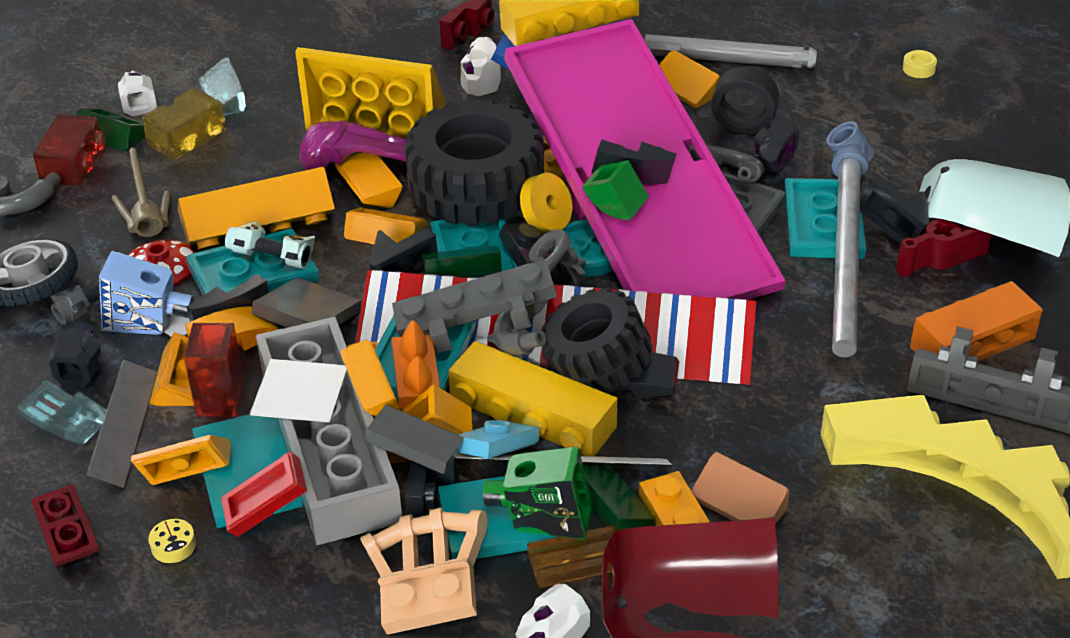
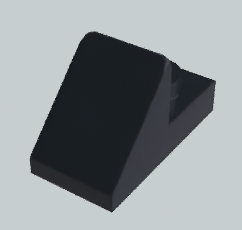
M880 176L870 180L860 200V211L899 244L905 238H916L923 235L929 223L925 193L921 191L905 198Z
M425 228L396 243L383 231L378 230L370 259V270L415 274L423 272L422 254L437 252L436 234L430 229Z

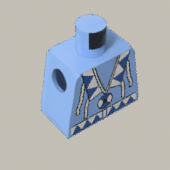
M111 251L99 275L102 331L160 335L164 333L171 315L189 318L187 306L194 302V296L173 292V272L169 268Z

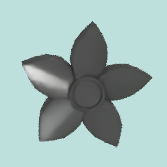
M572 247L566 251L559 264L565 273L563 278L570 276L574 286H581L579 277L586 273L581 266L585 265L586 262L583 257L578 258L577 253Z

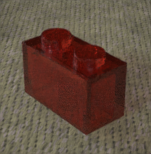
M57 114L33 154L39 179L43 180L50 172H55L61 178L59 185H82L88 172L92 171L96 157L99 152L103 151L105 146V135L103 131H100L97 117Z
M192 323L184 353V361L196 416L237 417L245 380L234 323Z

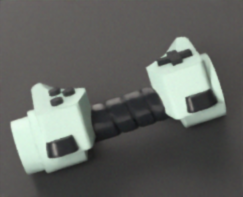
M250 222L239 227L232 226L227 231L225 246L228 249H232L233 252L250 256L254 251L285 259L286 265L301 269L307 267L314 247L315 236L301 237L289 235L284 237L283 243L265 239V230L258 222Z

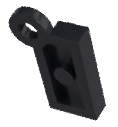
M522 222L519 225L503 224L498 236L517 267L531 263L528 256L530 249L545 234L540 233L536 227L527 222ZM551 250L546 254L544 259H546L552 253ZM559 262L550 272L553 284L560 285L565 273Z

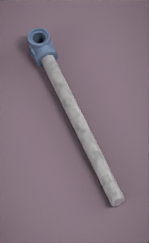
M854 121L838 125L829 133L826 139L828 146L833 152L832 171L838 177L832 350L839 357H850L857 350L860 178L866 173L868 163L874 156L873 147Z

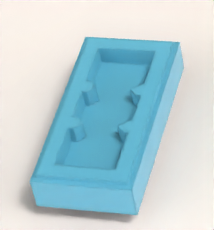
M502 420L486 421L482 428L458 434L464 437L462 449L459 453L489 459L534 445L536 442H539V427Z

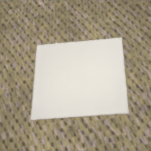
M270 359L250 415L330 423L347 368L345 365Z

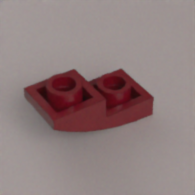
M468 0L439 20L441 48L453 50L467 35L479 37L490 27L495 18L492 0Z
M74 484L31 499L55 567L99 552L98 544Z

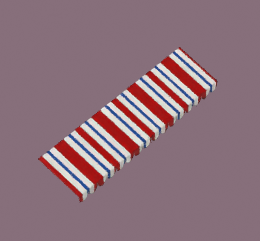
M367 270L355 343L366 339L379 343L394 315L392 303L477 278ZM553 284L557 297L548 299L543 310L535 317L529 319L531 327L522 330L528 332L541 330L542 326L547 324L546 318L550 313L556 312V307L562 302H568L571 300L570 297L576 294H585L587 290L595 289L600 291L602 288ZM611 289L612 292L616 290L622 291L626 296H630L633 299L651 337L652 352L678 358L679 369L677 379L750 385L756 301ZM499 314L476 320V329L466 350L474 341L499 350L493 342L487 340V337L494 332L495 322ZM541 346L534 348L530 354L514 356L539 367L552 368Z

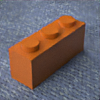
M1011 281L915 318L910 348L914 352L918 348L939 354L941 346L951 348L952 339L958 326L974 330L968 355L977 357V361H980L1035 339L1043 309Z

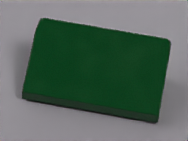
M80 108V110H77L74 133L76 135L122 151L131 149L147 136L152 129L148 124L101 108Z
M497 245L422 254L425 274L471 278L487 276L502 271L501 252Z
M583 463L593 505L592 509L612 534L616 530L647 527L656 523L654 516L609 463Z

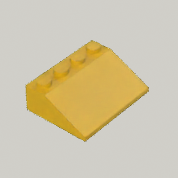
M300 47L295 51L306 132L311 126L319 122L343 120L406 139L411 128L421 117L426 118L429 111L435 108L442 109L446 104L432 65Z

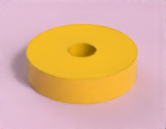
M542 173L532 176L525 181L520 193V205L527 223L536 227L543 234L555 229H564L572 216V199L567 186L561 178L552 173Z

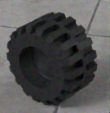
M602 288L600 291L595 289L587 290L585 294H576L570 297L571 300L568 302H562L556 307V312L549 314L546 318L547 324L541 328L546 335V343L541 347L554 373L610 394L615 392L614 389L630 384L629 380L633 377H638L643 372L641 367L648 365L651 359L649 353L653 350V345L650 341L651 337L633 299L630 296H626L622 291L616 290L612 292L611 288Z

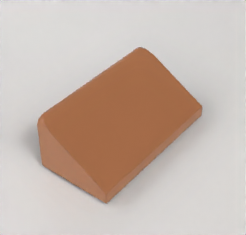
M715 452L710 457L691 490L698 503L732 521L774 517L776 524L787 511L789 489L786 486L718 452Z

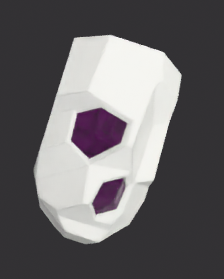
M479 37L472 42L468 53L461 61V86L467 94L481 96L496 92L500 84V65L491 60L497 47L489 37Z
M135 71L125 72L118 83L123 112L131 116L149 114L155 110L157 104L151 77Z
M555 584L536 598L534 606L523 615L516 632V638H582L590 627V610L582 596L568 585Z

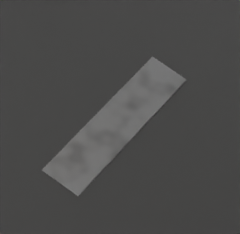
M126 360L122 361L86 476L124 488L131 465V456L134 455L157 371Z

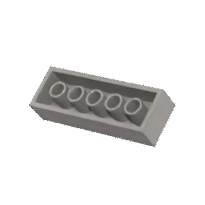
M336 317L256 335L263 376L270 359L345 365L341 351L347 347ZM346 370L330 423L277 418L287 451L294 453L301 461L307 492L302 494L301 497L316 545L392 526L399 522V518L402 516L399 486L385 449L364 441L366 429L374 420L373 416L363 409L349 373Z

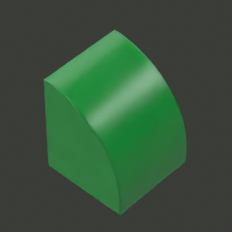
M629 160L600 165L582 186L587 197L597 208L618 219H631L649 198Z

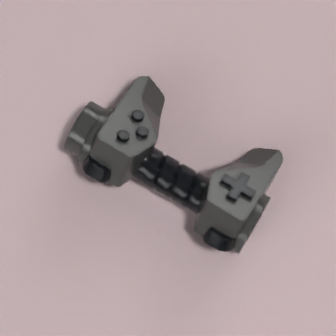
M103 262L101 264V267L98 272V277L106 262ZM99 282L84 291L80 285H73L69 289L65 288L63 291L50 296L54 302L51 305V310L55 318L65 325L87 314V306L100 299Z

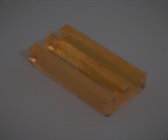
M614 525L589 530L586 539L556 537L528 543L527 554L538 587L542 588L601 575L602 557L585 559L603 555L610 537L615 532ZM610 562L608 564L607 573L612 572ZM568 563V564L562 565V566H557V567H552V568H548V569H543V568H545V567H550V566H555V565H559V564Z

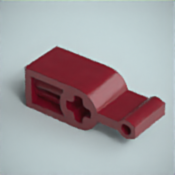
M938 218L928 223L924 235L902 240L896 272L901 277H908L912 275L913 271L926 266L944 270L988 253L992 234Z

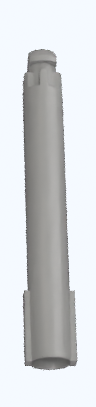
M646 34L644 40L653 56L666 57L672 50H675L690 59L793 68H802L803 65L807 66V69L816 66L817 50L809 47V50H804V47L650 34Z

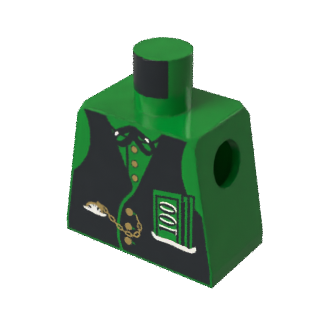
M579 447L515 454L509 459L505 479L485 480L483 486L485 506L508 507L513 528L517 531L586 539L593 505Z

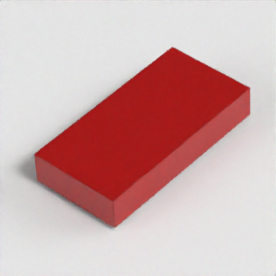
M291 451L286 453L221 497L228 532L239 537L307 492L302 465L298 456Z

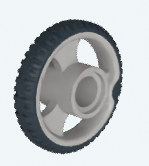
M44 238L24 241L1 251L0 286L12 283L14 288L0 287V305L10 307L32 304L46 299L63 289L74 278L78 270V259L74 249L62 240ZM56 259H62L58 268L50 274L47 265Z

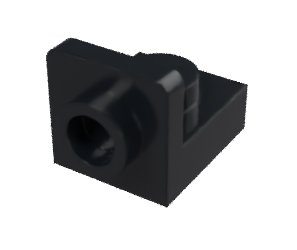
M410 460L405 493L407 515L412 514L413 518L426 516L427 509H435L438 486L456 484L454 460L445 474Z

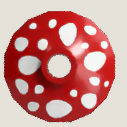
M163 239L144 243L132 250L128 256L169 268L173 272L174 287L191 277L186 263V256L194 254L195 251L194 248L185 242Z

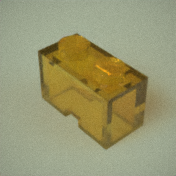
M196 87L174 98L175 103L169 107L162 105L142 116L147 145L173 161L226 130L222 103Z

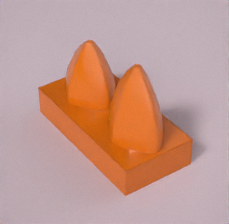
M412 320L406 327L402 337L391 338L397 398L400 409L408 406L433 384L440 388L433 340H431L430 335H424L421 327L416 321Z

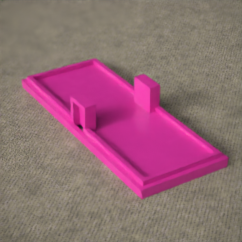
M632 19L506 48L504 60L567 179L566 186L572 199V211L577 221L588 220L624 290L749 300L784 289L785 278ZM602 139L634 151H638L641 142H645L677 154L668 183L642 184L649 198L631 219H618L604 213L590 201L582 188L592 176L591 172L596 152ZM690 144H692L701 160L694 161L689 153Z

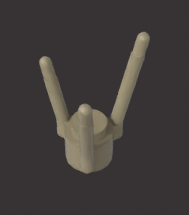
M131 148L129 153L139 201L135 203L130 214L117 195H113L111 199L126 221L130 233L136 232L143 237H152L160 233L163 227L169 225L167 215L171 192L169 190L164 192L161 208L152 200L147 199L137 150Z

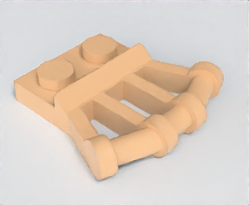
M442 508L430 510L429 515L417 518H413L412 514L401 516L399 522L374 536L368 533L360 538L380 575L378 583L381 592V625L387 635L477 616L473 566L487 530L488 520L485 511L471 510L469 514L444 512ZM448 530L466 532L457 559L449 560ZM433 532L434 564L419 567L418 535ZM402 541L403 570L392 573L381 552Z

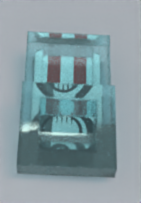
M45 380L18 405V415L43 430L80 444H85L102 427L107 411L82 393L78 392L72 397L48 380Z

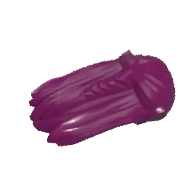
M343 120L319 122L311 126L305 133L300 145L299 158L304 170L319 167L327 168L330 162L341 164L349 155L355 152H365L406 162V139L388 135L383 131L379 132L378 129L373 130L371 127H365L364 125L358 126L354 122L349 123Z

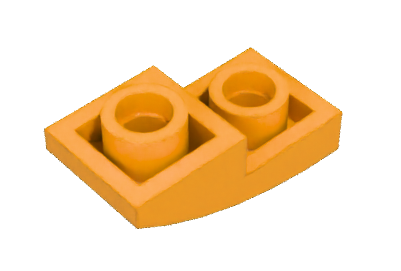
M252 307L222 310L185 324L189 338L206 357L235 343H238L246 351L257 345L256 335L278 330L273 322L254 316L252 314Z

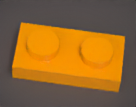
M679 471L639 482V496L648 511L656 519L655 524L657 526L710 522Z

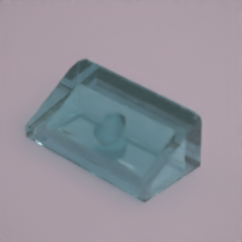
M229 57L219 61L198 78L213 117L246 110L243 89Z

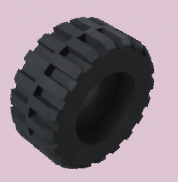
M473 99L464 100L460 104H455L454 102L445 104L442 109L435 108L429 111L426 118L421 117L406 137L405 154L410 195L415 199V203L424 211L427 210V213L438 220L441 217L445 218V221L450 224L457 225L458 222L466 223L467 226H477V223L492 225L497 224L500 219L505 218L507 221L516 217L518 211L522 212L520 193L523 184L528 178L544 173V139L539 126L524 111L520 109L514 110L511 105L503 102L499 105L495 104L493 100L474 102Z

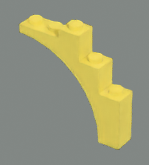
M924 395L824 406L821 437L831 465L869 464L897 467L930 475L963 488L994 506L1019 526L1042 552L1057 579L1070 577V517L1068 504L1063 497L1064 490L1070 483V474L1066 463L1060 461L1053 445L1004 450L1000 437L994 435L987 419L940 424L937 413L930 410Z

